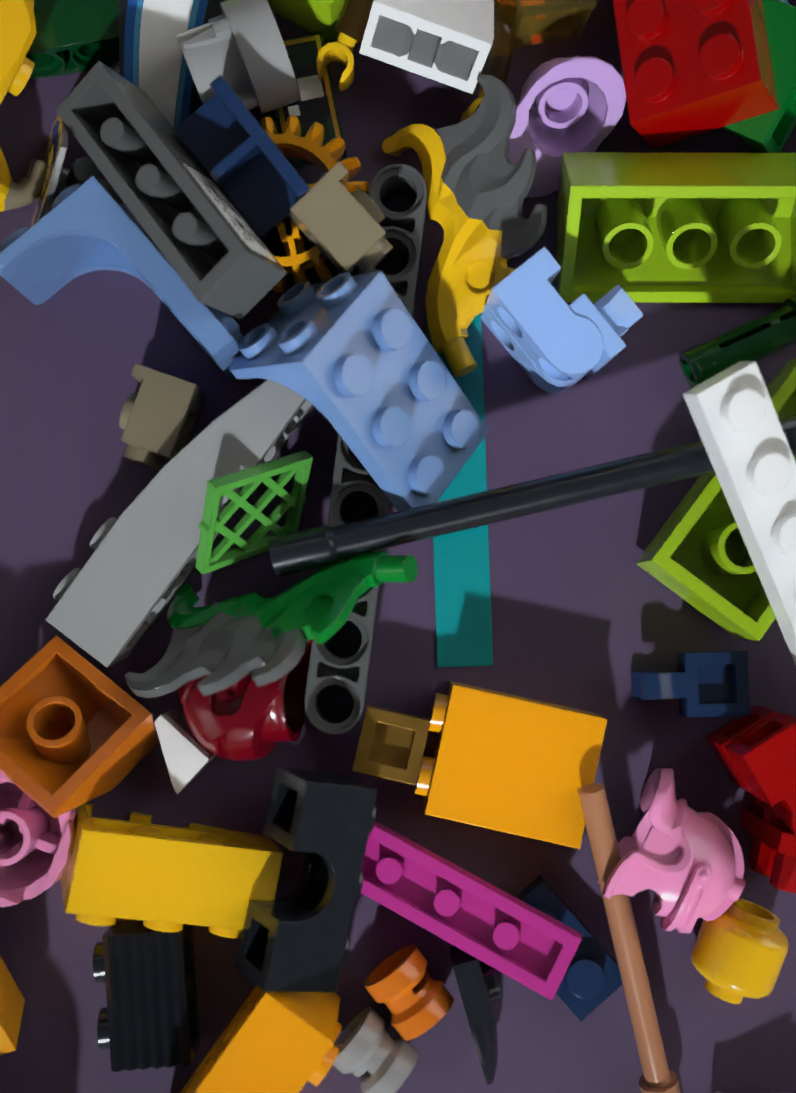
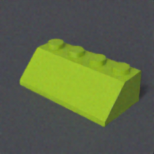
M562 152L556 210L557 263L561 267L557 274L558 294L566 303H573L583 294L592 303H596L614 287L619 285L634 303H784L786 299L796 295V153Z

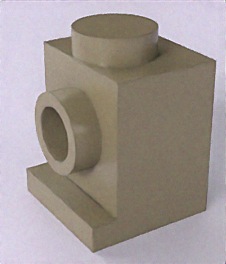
M339 161L290 208L291 220L340 273H351L358 267L363 274H366L394 247L385 238L386 232L379 225L385 219L379 207L360 188H357L352 194L345 188L348 182L349 171Z
M135 363L131 376L141 386L138 394L131 393L127 397L120 414L119 427L124 430L121 441L127 444L123 457L160 470L163 459L170 461L190 443L206 395L194 383Z

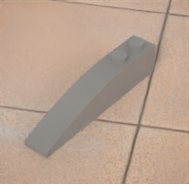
M266 380L216 418L159 471L118 519L114 516L109 518L97 530L89 544L94 553L82 569L74 568L59 583L53 593V598L58 603L45 620L106 668L129 657L195 567L200 537L199 523L203 517L208 480L272 461L313 405L286 386ZM241 486V487H238V488H235V489H232V490H234V491L238 494V492H239L244 486ZM224 494L219 501L217 516L231 501ZM217 532V533L214 535V539L217 537V535L219 534V532Z

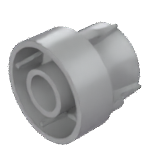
M225 0L220 2L222 15L209 19V22L176 35L203 104L215 95L210 83L219 75L223 77L248 110L258 107L261 114L301 99L289 56L267 0Z

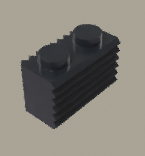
M143 920L116 921V924L111 925L102 935L103 942L95 944L93 952L94 978L97 983L105 982L107 1007H102L98 1015L97 1037L100 1049H110L111 1071L119 1072L124 1069L132 1071L137 1068L145 1070L150 1067L158 1069L163 1066L171 1068L176 1065L184 1067L191 1064L200 1045L192 925L183 924V929L179 932H160L145 927Z

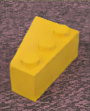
M84 803L76 807L77 825L71 860L61 876L60 882L65 913L76 914L75 919L81 923L93 926H111L116 924L117 918L143 920L145 927L160 932H179L183 929V924L208 926L209 932L221 937L242 938L249 900L268 901L275 899L283 852L270 837L192 822L189 828L151 824L152 815L139 812H131L129 821L91 817L94 804Z

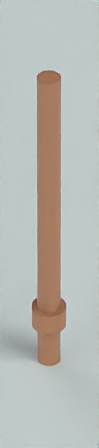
M591 783L580 787L578 794L602 893L609 875L621 857L605 787L601 783ZM617 894L610 899L602 896L643 1075L639 1078L641 1093H681L678 1077L668 1067L630 897L625 894Z

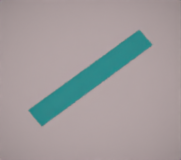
M480 313L467 328L469 336L464 339L477 363V367L464 376L455 377L444 354H437L485 424ZM426 316V335H427V340L429 341V343L431 344V346H432L433 349H434L433 342H432V339H431V335H430V332H429V329H428V325H427V316ZM485 437L437 502L487 491ZM488 525L433 537L437 667L493 666Z

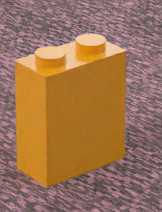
M450 681L447 695L435 694L429 731L439 733L434 757L423 756L414 794L425 796L423 802L425 815L580 849L585 820L578 789L595 781L607 719L592 712Z

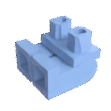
M544 246L491 289L480 318L536 386L549 393H562L572 388L585 375L588 379L591 378L627 345L620 337L643 314L619 285L594 304L583 294L568 306L551 285L561 267Z

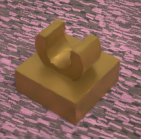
M367 705L352 771L416 786L431 720Z

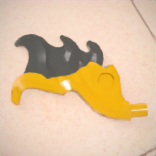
M478 74L477 81L482 85L485 92L479 108L469 118L457 124L436 130L424 124H411L386 138L382 143L384 153L394 157L400 156L402 152L408 149H413L417 152L422 163L423 179L427 187L429 218L437 221L444 230V241L427 284L425 307L427 325L436 353L444 354L455 377L464 376L477 367V363L464 340L469 336L467 328L473 319L483 312L491 289L516 270L507 267V260L522 255L533 248L543 235L547 224V206L543 204H536L528 219L522 218L523 202L532 187L536 173L535 151L525 148L518 165L511 163L508 152L509 139L516 122L514 96L506 83L492 75Z

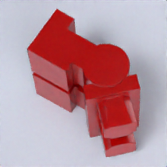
M756 705L750 709V716H738L704 738L732 783L751 793L750 801L754 810L743 808L739 824L742 829L754 836L748 867L754 872L770 877L769 883L776 889L796 894V718Z

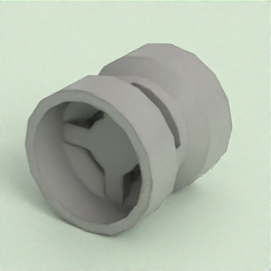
M366 1007L360 1011L333 1044L339 1048V1053L333 1066L342 1074L352 1073L355 1077H360L362 1093H395L407 1079L418 1059V1050L408 1041L402 1040L401 1037L390 1038V1034L385 1030V1020L371 1007Z

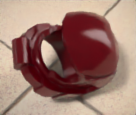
M312 639L307 641L304 654L298 664L286 675L260 687L256 685L252 678V673L258 669L256 668L230 687L203 696L197 684L209 675L196 678L179 687L177 692L183 705L186 723L194 738L202 747L223 759L250 761L267 756L276 746L277 742L297 741L302 733L304 723L305 694Z

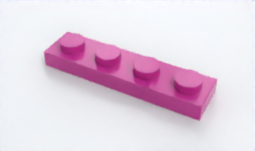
M375 820L374 827L368 835L362 865L363 884L360 893L552 1001L582 940L583 934Z

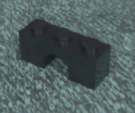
M283 767L276 768L263 833L292 851L302 852L304 865L298 883L287 895L276 900H249L236 968L264 992H337L342 966L346 963L349 955L350 944L348 935L355 900L360 895L362 889V865L368 835L372 831L376 820L375 800L378 789L343 774Z

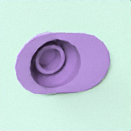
M576 55L572 58H555L544 62L529 75L522 87L520 102L516 107V122L509 139L508 152L511 163L518 165L525 148L535 151L536 173L532 187L526 197L547 196L558 191L562 152H595L622 117L626 102V91L623 78L612 64L597 57H580Z

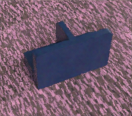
M219 75L210 83L215 95L174 130L258 235L264 239L291 216L290 208L310 188L223 77Z

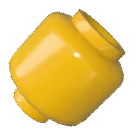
M738 898L736 902H733L720 917L712 921L703 919L692 948L691 961L696 970L706 978L704 983L705 989L719 999L732 1004H741L744 997L760 999L770 995L788 952V939L778 928L780 919L766 908L742 898Z

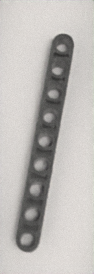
M402 163L390 164L380 169L373 177L369 189V197L385 216V219L379 225L386 232L385 238L394 247L389 253L400 255L407 263L406 268L396 275L384 274V276L413 317L426 213L427 187L422 175L415 168ZM401 193L410 197L414 205L404 212H393L383 206L382 202L391 194ZM374 267L369 273L376 272L378 270ZM339 434L327 526L345 524L342 520L343 506L349 499L355 496L370 498L378 508L377 516L388 514L390 500L364 466L351 458L349 454L350 448ZM379 586L369 588L358 598L347 621L353 622L359 628L362 636L360 649L355 654L344 657L336 655L329 649L326 642L317 644L316 640L312 639L305 694V713L310 723L321 732L342 734L352 729L360 720L366 698ZM329 685H339L346 688L353 698V710L342 719L327 717L322 713L318 705L320 691Z

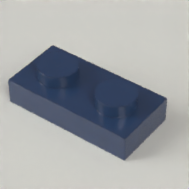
M539 875L516 898L583 934L582 940L556 991V994L580 1021H583L622 985L618 963L544 878Z

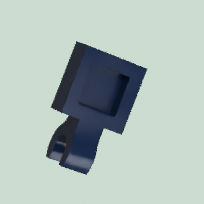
M748 651L677 652L678 671H631L632 697H640L643 700L679 698L680 716L687 718L750 716Z

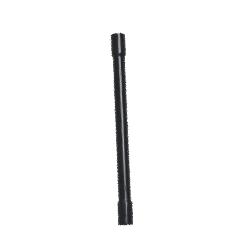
M796 416L779 418L793 457H795ZM700 440L338 526L323 525L268 539L269 553L277 577L332 565L340 559L715 471L704 444Z

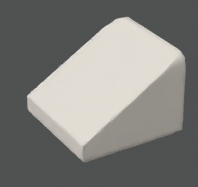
M170 710L161 714L154 724L174 791L179 794L215 757V754L203 748L194 738L183 714L178 710Z

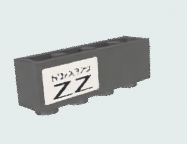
M98 61L55 111L198 302L241 320L287 272L146 92Z

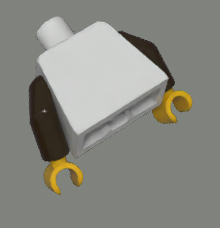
M346 0L334 28L339 33L336 42L324 45L318 52L316 59L317 73L320 81L324 75L325 67L329 63L341 62L346 66V69L340 78L339 91L349 88L353 83L355 75L352 51L356 42L360 43V54L470 94H473L475 87L479 86L478 99L464 111L460 119L461 122L476 112L484 97L483 87L477 81L478 74L492 75L506 83L515 44V32L501 3L497 0Z

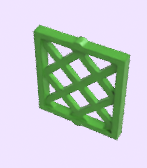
M306 450L208 480L203 517L199 523L200 537L195 568L202 575L268 551L269 538L298 531L303 504L307 499L305 493L313 456ZM281 474L275 481L270 478L272 476ZM295 474L292 491L288 493L283 487ZM263 482L269 488L254 505L250 504L246 499ZM244 486V487L238 492V494H237L234 490H232V489H235V488ZM224 494L231 501L217 516L219 501ZM276 495H279L283 501L267 517L261 511ZM241 507L247 513L231 530L224 524ZM288 510L285 525L281 528L276 522ZM257 519L262 524L247 541L240 537L253 520ZM269 530L274 532L272 534L266 535ZM219 532L225 538L212 551L214 535ZM233 543H235L236 545H238V546H236V547H233V548H230V549H229V547H230Z

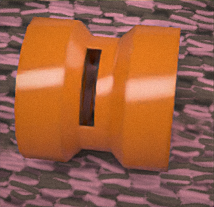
M409 944L394 952L381 962L364 982L365 988L375 1002L385 1003L391 1011V1024L402 1040L405 1041L415 1039L436 1025L454 1003V998L444 983L433 980L426 971L427 959L416 944Z

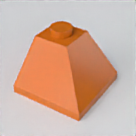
M57 635L0 687V771L53 818L113 790L159 743L152 713Z

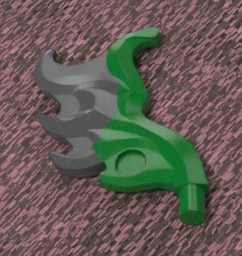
M386 550L364 553L340 559L332 565L323 566L277 596L261 598L256 592L203 607H193L198 602L199 597L191 584H184L178 589L167 612V620L173 628V633L166 653L154 667L145 673L128 672L125 675L127 685L136 696L152 698L173 692L191 680L209 675L197 684L203 696L230 687L256 668L258 669L252 673V678L258 687L274 682L286 675L298 664L304 654L307 641L315 639L317 644H323L345 624L358 598L369 588L378 587L384 582H413L418 572L417 561L412 555H388Z

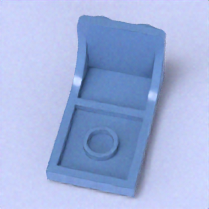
M94 176L82 185L76 184L62 191L54 200L49 213L31 228L24 227L13 232L1 245L0 276L34 305L46 302L71 280L92 271L115 270L128 273L140 279L158 296L231 382L236 380V377L229 370V366L241 353L238 345L244 336L239 331V325L231 315L198 302L126 204L122 202L118 205Z
M381 271L351 276L350 273L345 272L326 282L310 284L309 281H302L292 286L279 298L277 305L280 310L271 320L251 330L240 341L238 348L241 353L230 364L229 370L237 380L261 378L279 383L301 395L315 406L332 424L397 511L436 503L489 432L488 428Z

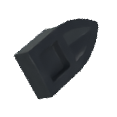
M452 946L449 948L453 970L487 1085H490L494 1081L498 1060L497 1023L491 1001L503 997L495 968L479 961V959L456 946Z

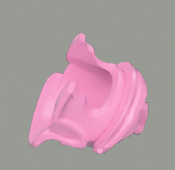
M655 769L646 781L641 794L640 807L644 814L631 837L625 836L617 843L621 859L609 875L601 895L610 899L617 894L634 896L640 891L650 889L654 891L652 911L654 915L661 916V929L670 932L675 928L679 933H691L697 918L712 921L720 917L742 894L746 884V880L743 879V853L738 839L719 817L711 812H696L688 807L685 799H676L673 769Z

